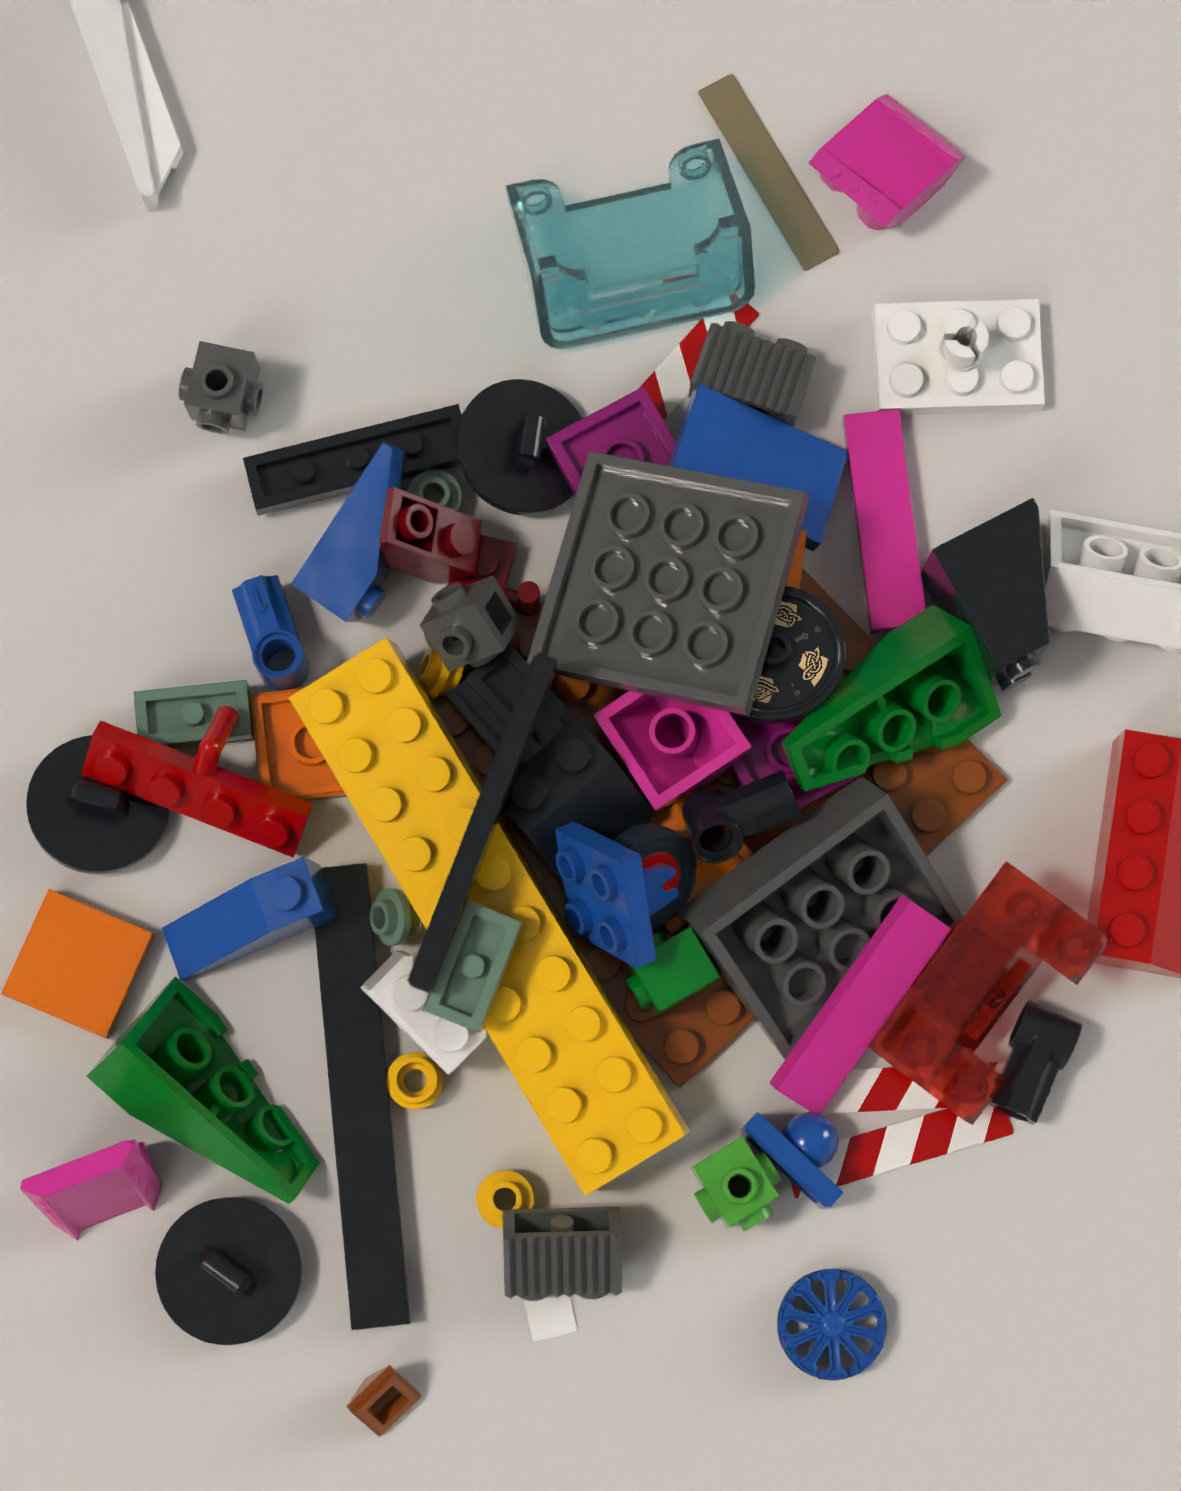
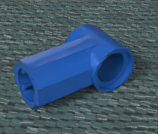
M260 575L243 581L240 586L232 589V593L252 651L253 663L262 681L272 691L300 688L307 679L309 664L279 576ZM286 651L295 655L291 666L284 671L275 672L267 668L269 659L278 652Z

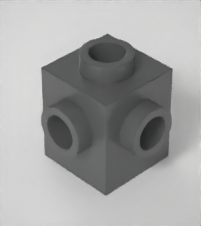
M199 341L193 368L186 367L184 369L179 386V399L184 401V406L191 420L196 421L197 427L217 434H227L229 428L245 431L248 416H257L263 396V383L257 382L260 367L255 353Z
M492 575L463 587L460 583H453L438 591L432 597L431 602L433 605L421 622L420 627L424 632L429 647L439 655L448 671L469 663L472 667H479L490 662L500 652L505 650L521 620Z

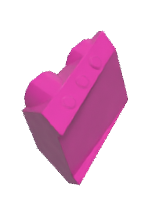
M885 94L875 99L825 143L808 163L820 173L821 180L831 190L843 192L857 203L858 218L868 228L883 230L900 226L939 192L965 159V156L892 97Z
M132 1139L122 1141L23 1179L20 1190L54 1226L78 1241L80 1231L145 1205L154 1211L163 1183L156 1174L146 1143L143 1141L137 1143V1140Z

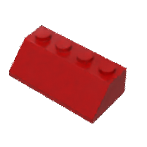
M1125 729L1113 741L1081 961L1181 978L1180 738Z

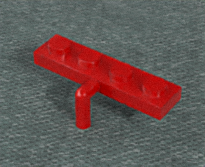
M221 706L217 709L199 744L196 757L100 720L92 734L81 773L85 777L294 858L314 805L311 802L217 766L221 752L238 720L237 711L230 706Z

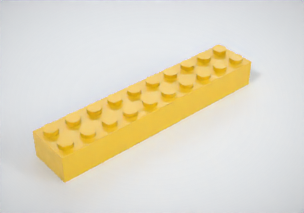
M385 637L288 698L427 930L483 786L399 646ZM500 816L468 900L525 923L484 1027L583 1194L587 1196L681 1139L690 1130Z

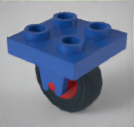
M575 821L556 828L555 833L558 846L556 865L563 878L566 897L564 916L571 932L635 968L656 960L651 927L663 925L678 914L677 911L689 900L696 882L697 862L691 845L678 832L654 823L632 826L618 835L614 841Z

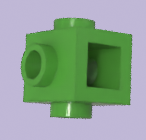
M743 1136L690 1168L702 1187L693 1194L711 1223L721 1218L726 1228L738 1222L743 1231H746L774 1214L768 1203L780 1197L773 1186L779 1183L781 1178L765 1152L762 1151L754 1155ZM734 1176L742 1178L746 1183L747 1190L742 1198L732 1196L728 1190V1182Z

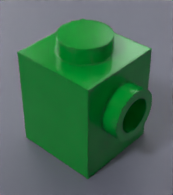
M689 927L670 939L667 938L664 931L654 935L653 943L656 960L639 968L629 965L633 976L626 979V983L641 1009L644 1010L652 1006L657 1016H660L717 983L720 976L692 928Z

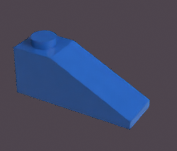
M382 443L291 583V585L345 622H359L362 616L369 619L379 608L386 596V591L381 587L389 576L390 568L379 545L387 489L392 487L400 489L404 451L396 445Z
M301 857L241 883L162 927L180 981H186L339 918V914L320 864Z

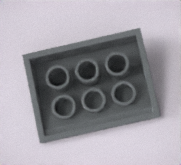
M858 776L677 911L687 927L692 928L711 962L784 1059L787 1058L902 894L951 928V931L941 945L968 925L889 795L862 776Z

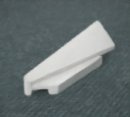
M69 0L147 212L153 211L159 203L158 195L171 169L176 170L184 153L128 2L121 4L120 0Z

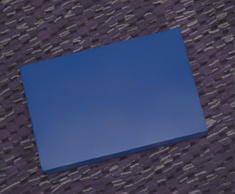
M699 384L692 392L668 466L806 492L809 502L801 530H807L805 548L814 551L821 544L848 452Z

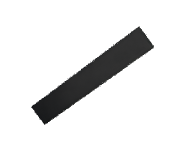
M538 653L532 659L407 981L412 988L428 994L432 991L556 674L557 660Z

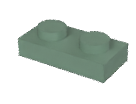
M247 680L134 691L137 735L170 748L199 745L217 709L221 706H230L237 711L238 720L227 742L254 739L249 684Z
M467 900L424 1011L475 1032H482L525 922Z

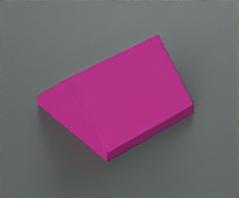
M628 691L593 715L655 811L707 786L752 749L751 744L728 711Z

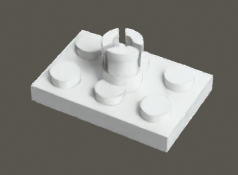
M1039 299L874 303L872 318L877 411L899 409L900 415L1042 411L1045 405Z

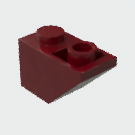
M392 487L387 489L379 545L389 568L431 583L475 575L483 521Z

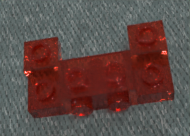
M1007 861L965 917L957 920L950 927L951 931L946 936L944 945L930 964L924 967L910 987L909 992L868 1045L869 1048L971 1125L975 1123L1007 1080L1006 1077L974 1052L1041 962L1045 961L1067 979L1078 985L1112 940L1107 934Z

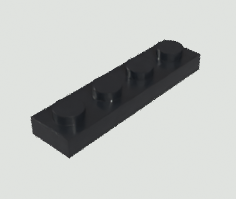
M459 404L244 457L243 461L258 516L350 493L383 442L396 445L404 451L401 480L417 476L426 470H442L458 466L455 452V435L461 417Z

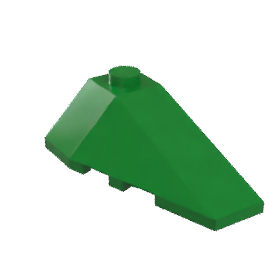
M932 605L888 633L840 682L830 699L819 709L809 714L782 741L799 788L808 791L864 774L868 766L892 760L896 764L913 759V753L931 747L944 750L958 746L1000 718L1002 714L972 626Z
M174 977L116 1039L86 1077L130 1116L285 1203L290 1204L301 1192L319 1165V1161L282 1107L268 1103L253 1081L259 1075L249 1059L240 1062L223 1037L229 1030L218 1014L177 977Z

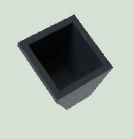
M1034 498L933 548L921 571L922 582L935 605L972 626L991 685L993 687L998 684L1002 691H1006L1031 677L1030 671L1041 664L1038 658L1050 643L1039 507Z

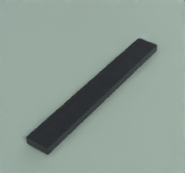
M366 863L323 867V874L339 914V918L315 927L351 1330L411 1324L390 1099L387 1088L381 1008L361 989V986L377 971L374 931L370 924L371 898L368 867Z

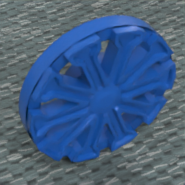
M823 1269L811 1272L798 1279L788 1289L780 1303L777 1314V1333L780 1344L790 1361L797 1368L813 1377L832 1381L853 1377L872 1365L884 1346L887 1321L883 1303L876 1291L865 1280L854 1273L839 1269ZM838 1279L845 1280L848 1284L839 1302L836 1301L835 1282ZM820 1280L823 1283L824 1302H821L810 1289L812 1282ZM864 1292L869 1298L868 1303L850 1311L849 1308L857 1294ZM796 1296H801L811 1307L812 1311L810 1313L793 1308L791 1303ZM870 1315L876 1316L877 1326L874 1329L855 1325V1321ZM794 1320L806 1323L808 1328L790 1334L787 1331L786 1323ZM856 1336L870 1340L872 1347L869 1352L863 1353L851 1337ZM813 1339L815 1342L807 1355L799 1357L795 1351L796 1346ZM840 1346H843L854 1359L853 1366L846 1369L841 1366ZM825 1347H827L829 1367L826 1370L819 1369L816 1362Z

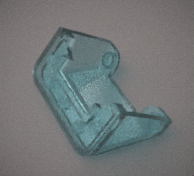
M719 138L689 145L674 154L669 162V183L565 206L559 186L549 180L534 179L506 185L508 204L536 321L544 343L557 349H569L730 313L741 309L749 303L755 291L751 226Z

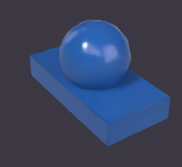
M757 1112L740 1129L742 1131L741 1135L759 1152L764 1151L771 1163L820 1209L830 1208L844 1193L818 1169L833 1159L839 1142L836 1128L825 1116L814 1112L797 1114L788 1121L781 1134Z

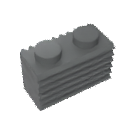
M726 321L723 326H720L718 323H711L690 382L688 397H691L692 392L701 384L794 427L817 357L813 354H807L808 349L803 344L791 339L779 338L776 340V343H773L770 340L754 337L755 331L739 322Z
M620 1207L503 1210L505 1296L511 1299L517 1295L528 1301H538L545 1299L551 1294L557 1298L562 1294L568 1297L577 1294L585 1299H598L609 1293L616 1296L622 1292Z

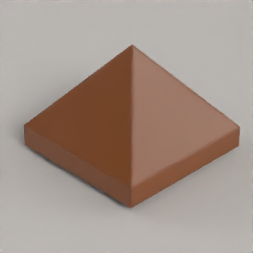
M388 1365L366 1377L346 1407L380 1437L422 1395L391 1365Z

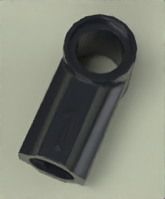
M783 770L727 793L712 788L698 790L687 798L682 807V817L693 852L700 860L713 864L727 862L735 857L741 850L744 840L802 817Z
M1028 1000L1011 1033L1008 1042L1011 1051L988 1105L1016 1120L1030 1124L1037 1123L1058 1070H1062L1066 1066L1081 1033L1082 1023Z

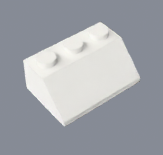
M1050 510L1042 551L1048 626L1061 632L1076 630L1102 635L1115 642L1131 640L1158 645L1160 648L1170 652H1181V533Z

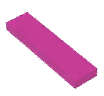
M899 409L844 415L842 420L846 451L848 452L847 460L870 634L891 632L926 609Z
M902 894L769 1083L777 1091L808 1111L821 1114L951 931V928Z

